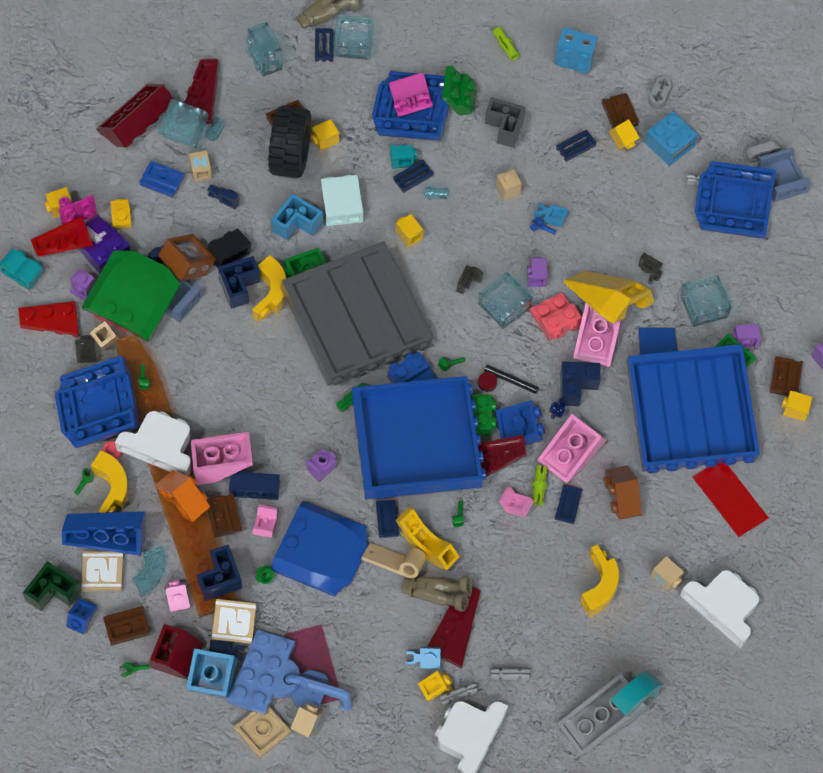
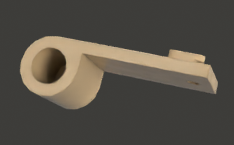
M369 543L361 560L407 578H415L426 561V555L422 550L412 548L404 556Z

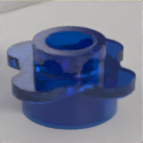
M561 398L551 404V419H554L555 416L561 418L565 411L566 404L561 402Z

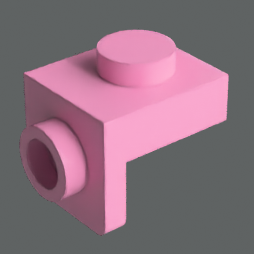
M512 487L506 488L499 501L506 513L526 517L534 503L531 497L516 494Z
M266 505L258 506L257 517L253 527L254 535L272 538L277 523L278 508Z
M179 579L169 581V585H165L170 612L190 608L185 582H180Z

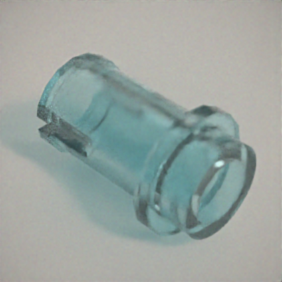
M218 117L215 118L211 127L205 131V137L210 141L217 140L218 134L225 126L224 120L218 123L220 120Z
M431 185L425 187L424 197L428 198V200L431 198L447 200L448 188H433Z

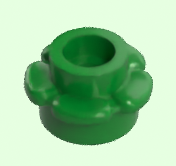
M260 566L256 570L257 575L255 578L258 582L268 584L274 579V572L271 570V566Z

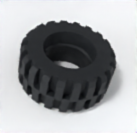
M283 105L277 108L271 129L268 168L272 175L290 178L302 177L308 158L311 134V112L308 109Z

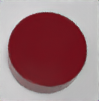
M491 372L482 373L478 379L479 388L485 392L493 391L497 386L496 375Z

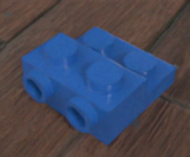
M413 352L409 353L404 358L405 361L400 364L398 362L390 365L387 378L391 383L437 379L430 370V365L420 352L416 354Z
M532 400L496 410L501 439L524 435L526 445L543 440L542 435L545 434L543 424L539 422V417H542L541 409Z

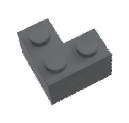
M491 97L486 110L485 124L499 127L498 144L514 148L525 118L526 107Z

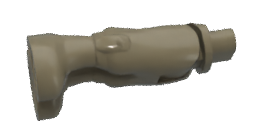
M318 0L307 10H304L302 15L296 19L304 29L331 19L345 8L356 12L360 9V5L357 0H340L336 3L334 2L337 0Z
M464 575L460 578L459 582H451L447 579L433 577L405 578L401 592L409 594L410 597H416L436 605L448 604L454 606L455 610L464 612L468 607V597L472 593V577ZM452 592L457 593V595H448L446 593Z

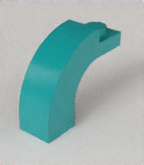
M647 670L630 681L610 701L628 717L646 699L651 696L655 699L660 694L659 690L664 685L651 671Z

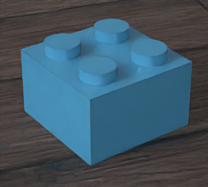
M194 648L186 689L190 692L228 699L234 679L237 658L233 655Z

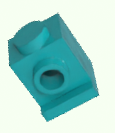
M394 143L390 144L392 169L413 166L414 160L417 159V150L413 149L412 145L394 146Z

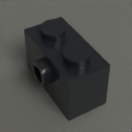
M237 228L232 232L228 231L219 239L212 240L208 244L207 249L216 258L213 264L218 268L249 255L252 243Z

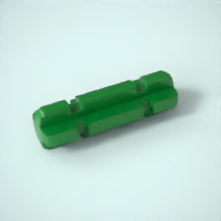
M362 382V383L359 384L357 387H360V386H368V385H367L366 383H363V382ZM352 391L343 397L344 400L341 399L336 403L339 411L344 412L349 408V405H353Z

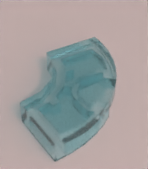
M162 546L143 553L145 558L144 568L133 578L141 597L150 593L159 584L165 570V554Z

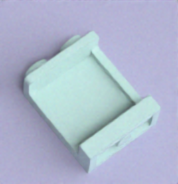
M345 175L343 177H326L321 179L326 226L363 222V208L358 176Z

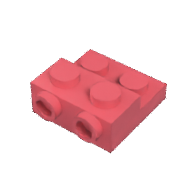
M562 292L531 307L529 311L549 341L562 337L564 333L570 330L578 329L582 321V316L573 303L570 304Z

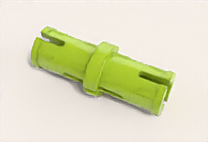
M502 27L495 28L492 34L499 42V47L505 51L509 60L517 59L520 54L513 46L512 39L507 37Z
M542 465L535 466V478L532 482L533 505H536L538 501L537 506L544 504V492L547 489L546 475L548 468L543 466L541 470Z

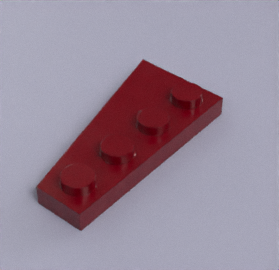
M200 59L193 76L192 85L188 88V95L185 102L183 101L185 107L184 109L181 108L180 114L177 115V124H213L219 71L218 59ZM195 108L202 110L201 115L194 113Z
M473 586L471 596L468 597L467 609L464 612H460L450 605L427 646L441 647V659L461 669L481 590Z

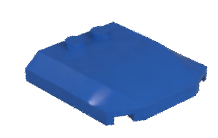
M391 71L389 77L378 86L372 117L378 135L441 141L449 110V105L442 99L445 76L424 74L433 107L398 117L389 83L419 73Z
M712 161L707 170L701 174L699 180L695 215L700 229L766 239L776 170Z
M122 355L60 377L61 385L59 390L56 391L55 399L61 432L75 448L139 427L140 420L130 368L125 357Z
M302 501L274 556L271 570L335 597L339 591L352 583L362 562L361 558L367 549L366 526Z

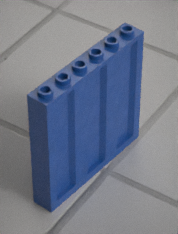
M742 344L628 356L627 369L642 472L647 471L652 474L659 472V470L676 471L678 468L683 467L695 469L702 465L714 467L720 463L734 465L739 461L753 463L758 459L760 451Z

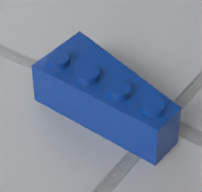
M145 511L67 514L62 528V545L140 556L145 541Z

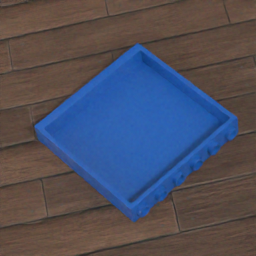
M467 376L352 387L365 500L482 488L483 480H486L485 468H481L483 453L478 450V445H481L480 434H476L475 428H478L477 417H473L475 401L471 400L470 394H473L472 383H468Z

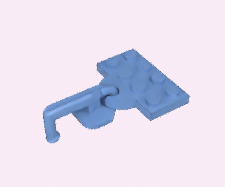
M257 630L227 699L228 704L263 715L267 714L273 698H285L290 695L297 707H300L304 702H312L319 707L324 695L342 700L340 704L342 710L349 711L352 708L349 691L328 685L329 681L325 674L314 670H308L300 674L297 665L289 660L296 645L295 641Z

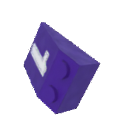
M98 216L86 224L94 246L79 248V251L99 274L102 272L113 251H131L130 245L122 235L101 217Z

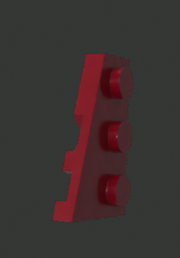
M524 435L482 442L481 445H478V450L483 453L481 468H485L486 477L527 456Z

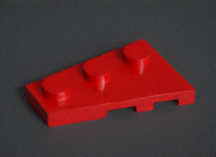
M75 301L18 308L20 328L41 332L51 331L59 335L69 334L79 338Z

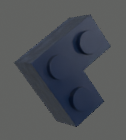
M254 256L218 267L219 280L230 308L248 304L246 286L260 282V271Z
M562 361L560 370V406H580L581 389H599L601 380L600 363Z
M229 544L210 550V558L214 569L197 574L198 585L204 601L242 589V580Z

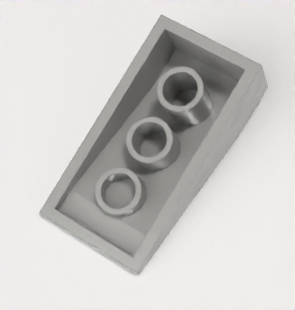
M622 673L557 723L581 756L594 749L650 708L644 701L626 717L610 701L630 682Z

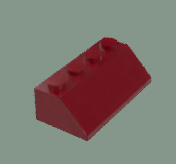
M146 84L96 130L116 147H129L137 136L144 134L146 128L159 120V116L162 113L168 112L172 108L171 105L176 101L164 84Z

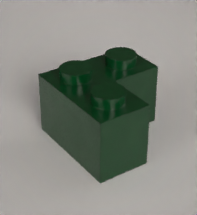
M47 561L23 591L26 602L42 612L53 596L71 606L82 590L79 581Z

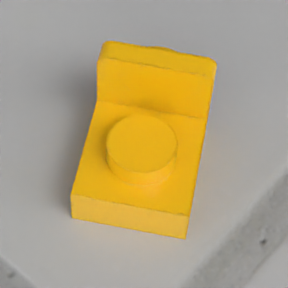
M116 199L115 201H110L113 228H132L129 200Z
M441 671L434 672L418 683L427 701H432L445 691L453 690L451 685L453 683L452 679L447 673Z

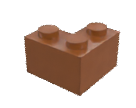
M628 465L605 470L606 477H603V483L613 498V502H610L612 513H615L619 520L642 515L638 478Z

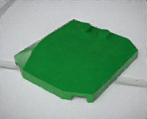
M113 251L81 307L83 310L97 317L101 316L132 332L133 335L150 342L181 285L168 267L136 251Z

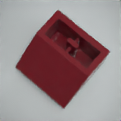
M164 624L150 658L151 669L188 680L194 648L201 650L203 642L182 629Z

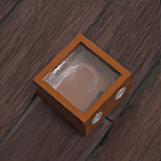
M194 234L167 239L158 255L180 281L207 275L216 260Z

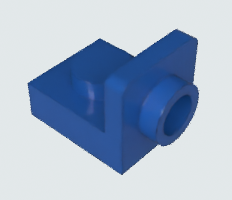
M79 598L68 612L66 626L84 634L87 623L97 611V605Z

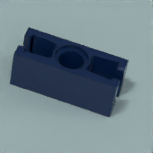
M234 473L230 475L229 495L233 493V496L236 498L279 500L280 474Z

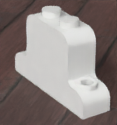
M151 411L146 415L136 434L122 432L115 441L116 450L169 472L172 470L179 473L183 472L186 476H189L191 473V458L184 454L191 439L190 428L187 422L178 418L176 420L171 418L165 412Z
M724 570L707 587H703L698 582L691 581L682 589L680 596L739 648L747 642L751 629L744 621L756 609L759 596L753 587L747 586L742 582L738 574Z
M460 701L455 703L452 708L449 707L444 716L446 721L444 725H439L435 736L438 737L437 745L441 751L461 760L457 768L460 770V773H477L507 714L508 706L501 702H494L484 712Z

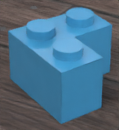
M292 193L271 219V230L286 240L297 227L313 236L323 224V211Z

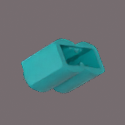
M12 248L0 262V272L28 290L43 275L42 264L36 259L31 260L27 258V255L21 250L17 251Z

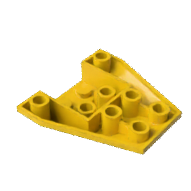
M585 270L564 280L566 286L611 323L624 319L629 305L633 303L643 309L654 303L651 289L635 280Z

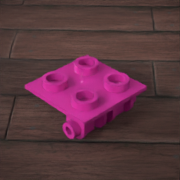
M423 72L389 83L398 117L433 107Z
M93 195L71 203L70 199L65 196L59 200V214L62 225L80 216L84 220H90L97 215Z

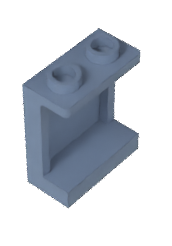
M784 148L772 154L767 153L759 159L757 167L776 170L772 193L774 202L807 193L811 182L808 177H803L793 157V148Z
M176 277L181 287L166 314L180 323L203 294L202 287L197 283L192 286L188 282L180 281Z

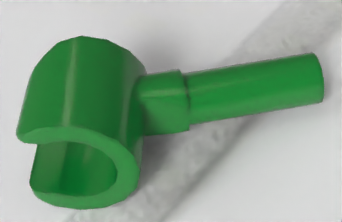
M442 357L437 365L442 371H447L451 366L465 362V358L462 357L448 361L446 357Z
M141 364V375L138 379L139 388L149 390L150 379L145 378V365Z
M88 468L83 469L81 483L74 494L79 495L86 483H91L94 480V472L90 476H86Z
M458 501V515L452 516L453 527H460L464 524L463 501Z
M127 662L119 667L127 670L121 676L127 677L135 671L149 669V664L133 666Z

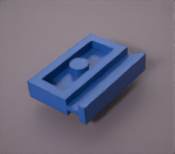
M150 161L139 184L173 198L184 179V173Z

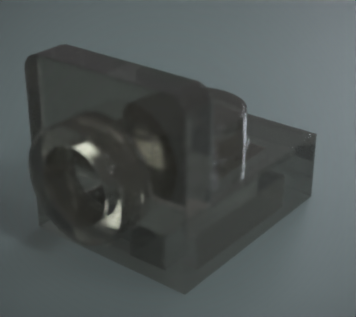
M643 253L638 267L643 272L650 273L648 284L652 285L654 281H658L661 278L663 263Z
M466 265L457 283L456 292L463 294L466 288L469 289L473 281L481 283L484 273L477 267Z
M91 335L79 336V340H75L77 363L97 361L95 339H91Z

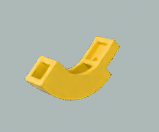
M271 255L258 265L260 278L269 286L270 291L252 309L253 319L257 322L267 318L271 311L277 315L286 301L280 288L282 280L286 279V275L282 266Z
M100 450L91 465V469L94 475L106 480L111 489L98 513L116 512L117 507L124 510L129 495L125 471L113 456Z
M408 507L395 520L402 529L400 533L413 548L422 550L426 555V559L435 566L448 570L460 557L451 543L441 540L427 529L413 508Z
M598 544L590 548L589 556L600 574L601 581L595 588L582 593L580 602L589 618L603 611L611 603L619 581V570L615 558L608 560L606 552L603 549L601 550Z

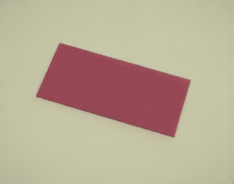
M322 625L284 634V638L295 641L296 645L290 660L297 665L300 674L308 670L323 673L328 678V685L339 688ZM324 695L320 705L340 699Z

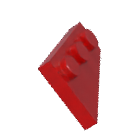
M82 216L31 239L38 257L94 246Z

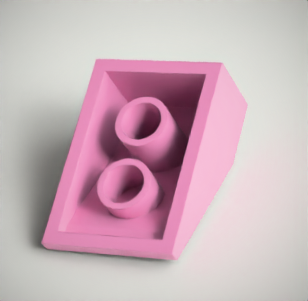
M586 303L573 358L600 363V365L610 367L622 320L616 323L608 322Z
M571 414L540 455L538 461L568 484L596 455L607 438L581 418Z
M249 432L191 440L193 470L197 485L218 482L253 465Z

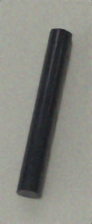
M486 365L484 372H491L496 377L534 394H537L539 387L489 365Z

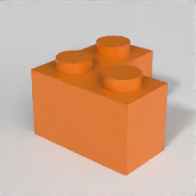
M172 470L155 484L164 499L174 503L182 516L189 521H195L210 507L206 501L208 500L207 496L196 487V480L192 476H186L183 472L179 473Z

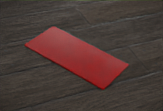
M720 463L714 467H707L692 477L738 537L769 519L728 465Z

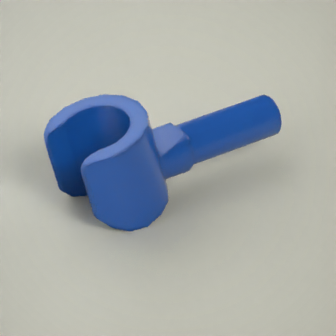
M538 217L532 220L535 224L530 225L531 230L542 229L554 235L556 234V230L544 225L541 218Z

